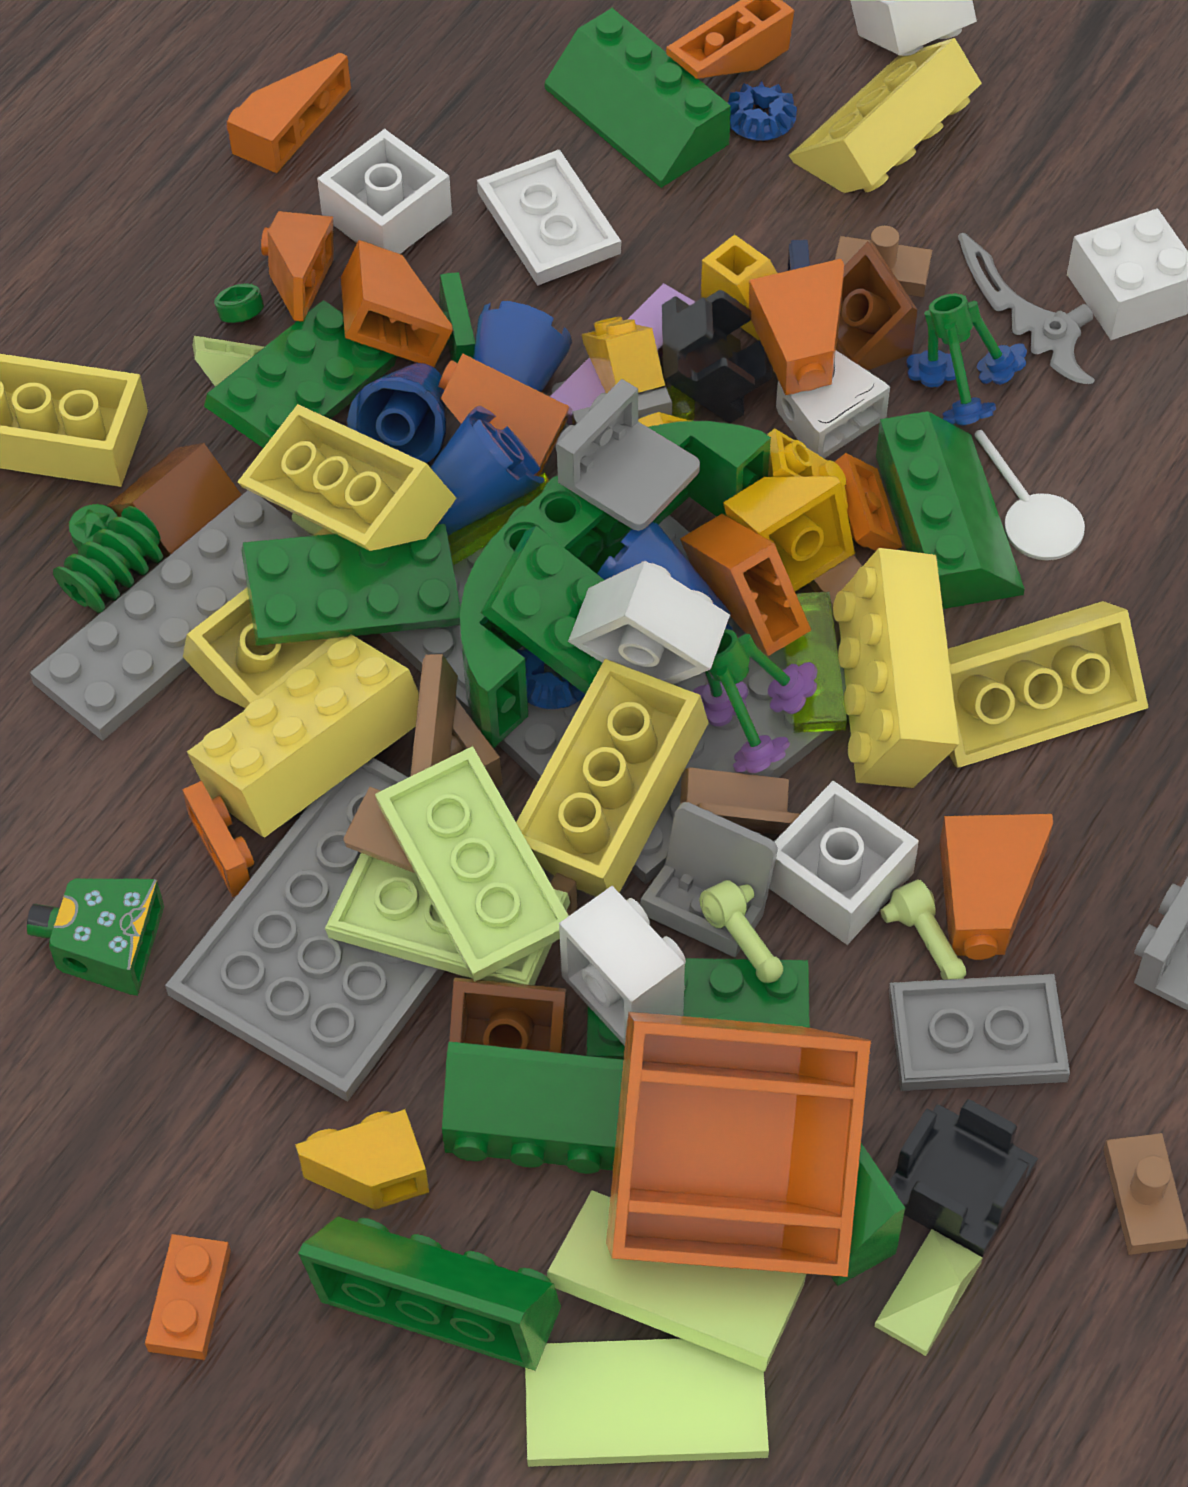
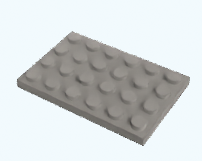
M374 758L307 807L165 985L168 996L347 1102L445 972L441 969L328 938L325 930L328 920L361 854L345 846L344 836L369 787L382 791L409 778Z

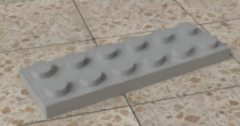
M247 490L30 672L33 684L103 741L191 666L183 658L186 635L247 588L241 552L243 542L312 535L262 497Z

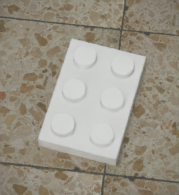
M560 149L477 180L479 196L537 286L621 254V240Z

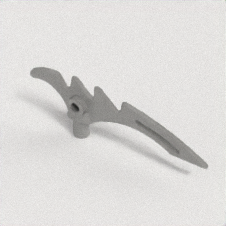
M960 233L958 238L966 262L986 299L996 311H1002L1007 308L1012 309L1013 333L1021 335L1030 330L1032 332V353L1041 354L1048 350H1053L1050 366L1075 382L1083 384L1093 383L1095 379L1080 368L1074 356L1076 340L1081 336L1080 327L1093 320V313L1090 307L1082 304L1067 314L1063 311L1055 313L1026 301L1003 281L994 265L992 256L966 233ZM976 256L981 257L986 271L999 291H995L986 278Z

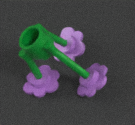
M725 629L710 670L705 671L708 685H701L692 692L701 695L705 713L711 725L724 726L732 720L733 715L737 716L748 741L734 755L736 762L733 764L736 772L747 770L749 773H757L770 766L771 762L784 758L786 755L784 750L789 747L790 743L787 737H778L771 740L768 735L758 736L745 702L748 696V688L745 683L741 682L749 673V658H752L774 678L768 687V695L772 698L770 708L774 712L784 710L788 714H794L801 710L806 702V698L812 696L817 690V683L814 679L817 676L818 669L813 663L806 662L801 666L790 664L785 670H782L757 648L750 634H744L738 638L734 631Z

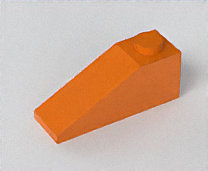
M740 0L667 46L666 54L696 79L758 70L789 50L794 9L782 0Z
M338 53L253 92L240 107H236L231 112L227 120L232 154L278 173L351 89L347 55Z
M278 211L270 228L265 227L263 230L261 252L263 256H268L269 275L293 320L304 321L334 259L333 217Z

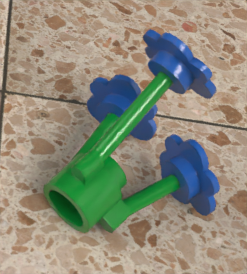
M957 293L940 296L932 301L929 305V310L924 312L928 326V350L921 354H913L907 358L908 377L914 381L921 380V383L927 387H938L944 383V380L952 381L956 379L960 400L952 404L953 409L943 413V419L951 424L967 425L979 419L992 416L993 411L996 410L995 403L987 402L981 404L980 398H971L960 343L970 337L972 327H975L989 351L977 364V369L980 372L979 379L984 384L991 381L999 385L1008 382L1016 371L1026 366L1024 357L1027 354V349L1024 344H1015L1011 347L1007 345L998 346L981 318L977 301L968 302L966 296ZM939 338L942 339L944 344L949 345L950 354H945L938 350Z

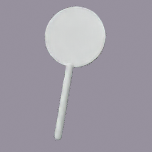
M977 430L975 432L976 439L1019 497V500L1010 507L1005 518V533L1011 545L1020 553L1038 560H1056L1073 553L1081 544L1085 531L1084 520L1079 510L1069 501L1056 495H1029L982 430Z

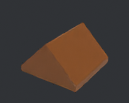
M868 241L844 265L842 305L836 351L867 371L912 354L918 309L874 244Z
M205 443L175 448L110 502L107 507L111 508L118 517H121L123 509L128 506L136 507L144 512L159 531L161 539L158 547L162 555L167 558L242 494Z
M455 977L453 981L449 1042L564 1053L568 1029L567 989L485 980L474 982L473 979Z

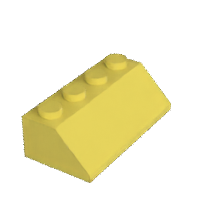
M955 38L921 48L913 55H898L796 148L789 157L794 164L843 193L859 189L871 192L888 180L887 172L893 166L901 165L915 155L916 150L914 147L920 141L931 138L943 128L941 121L944 118L965 108L970 103L968 96L982 83Z
M298 404L238 480V483L243 488L369 551L426 539L457 499L427 463Z
M322 528L313 536L335 533L325 528ZM245 588L186 635L183 658L216 694L246 708L251 702L263 698L284 683L293 672L305 668L326 653L331 645L347 637L256 646L248 590Z
M1104 601L948 649L959 745L949 756L957 768L1148 708L1128 610Z
M608 659L603 661L516 821L542 868L554 876L556 873L575 880L578 890L595 897L611 886L620 893L709 724L701 695Z

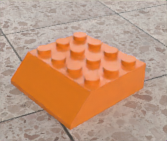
M628 1012L606 1238L611 1258L848 1277L871 1041L869 1039L802 1026Z

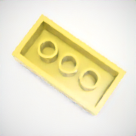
M0 354V468L121 487L148 413L140 374Z
M878 548L868 561L858 569L846 586L837 593L833 605V615L835 620L839 622L841 638L838 662L844 668L846 685L843 696V709L849 715L851 732L848 743V756L850 761L854 763L856 783L914 788L959 745L936 555Z
M351 634L344 640L331 645L326 653L305 668L293 672L284 683L263 698L251 702L243 712L225 725L209 732L201 742L188 750L187 754L211 799L220 796L229 813L265 838L416 727L419 692L408 668Z

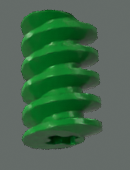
M133 506L125 507L121 517L117 516L108 522L107 530L101 529L97 531L93 536V542L83 543L79 547L78 555H69L64 561V567L58 566L54 568L52 574L58 585L71 599L81 606H88L93 611L101 613L105 610V604L100 597L101 594L112 601H116L120 597V593L114 584L116 581L126 588H131L134 585V579L129 572L130 569L141 576L149 572L144 557H147L154 563H160L163 560L162 552L158 547L161 539L159 531L144 512Z

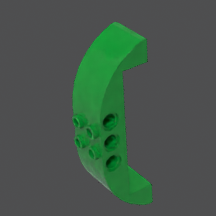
M678 421L648 427L696 456L700 461L699 473L653 520L657 524H660L689 497L716 517L721 514L726 515L723 502L769 475L771 437L760 430L713 421ZM558 475L546 484L543 492L531 503L517 508L512 513L508 522L488 542L475 561L464 586L460 608V628L466 699L473 722L492 748H495L528 717L525 658L517 652L522 645L480 612L525 531L535 526L539 527L597 574L608 557L612 556L615 558L625 546L621 541L632 530L627 525L558 483Z

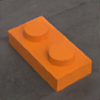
M845 453L835 463L842 469L846 478L847 514L850 521L852 538L860 546L868 547L875 551L878 548L898 550L903 545L878 469Z
M200 781L182 789L188 815L231 896L235 897L250 880L247 868L254 865V860L243 837L239 836L233 839L227 827L232 825V820L222 798L217 796L211 799L203 782Z
M171 1235L145 1340L148 1352L200 1360L206 1359L231 1253L228 1242Z

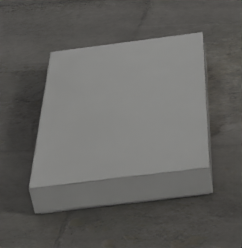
M1054 974L890 983L889 999L901 1091L1068 1082L1070 1070Z

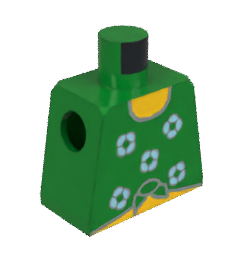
M75 878L67 884L60 907L33 904L27 918V934L29 936L50 939L49 949L56 968L61 972L138 996L164 910L158 881L155 879Z

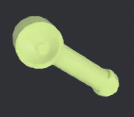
M919 879L894 889L890 903L880 910L883 920L886 923L899 921L908 927L915 926L939 967L942 979H964L966 968L962 960L955 954L934 917L936 909L933 893Z
M725 880L704 890L700 894L699 900L706 920L715 928H722L724 926L727 928L756 969V976L760 981L772 983L778 980L783 973L781 961L771 954L745 917L747 903L754 898L752 887L748 884L737 886L730 880Z

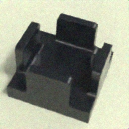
M723 290L713 293L706 299L701 298L692 305H688L677 296H674L662 304L664 380L730 424L744 415V396L769 381L772 377L771 363L760 339L741 351V341L730 334L751 321V310Z
M966 1099L959 1115L937 1104L933 1111L926 1108L899 1153L897 1169L889 1184L904 1205L905 1216L930 1230L933 1229L983 1258L1033 1173L1038 1158L1014 1145L1013 1141L1017 1126L1013 1122L978 1103Z

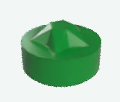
M248 283L228 287L221 291L214 300L220 320L227 323L245 322L259 314L264 308L260 289Z
M100 504L87 505L77 510L69 521V531L75 547L79 550L83 543L93 542L94 534L101 529L107 530L108 522L117 517V514L111 508Z

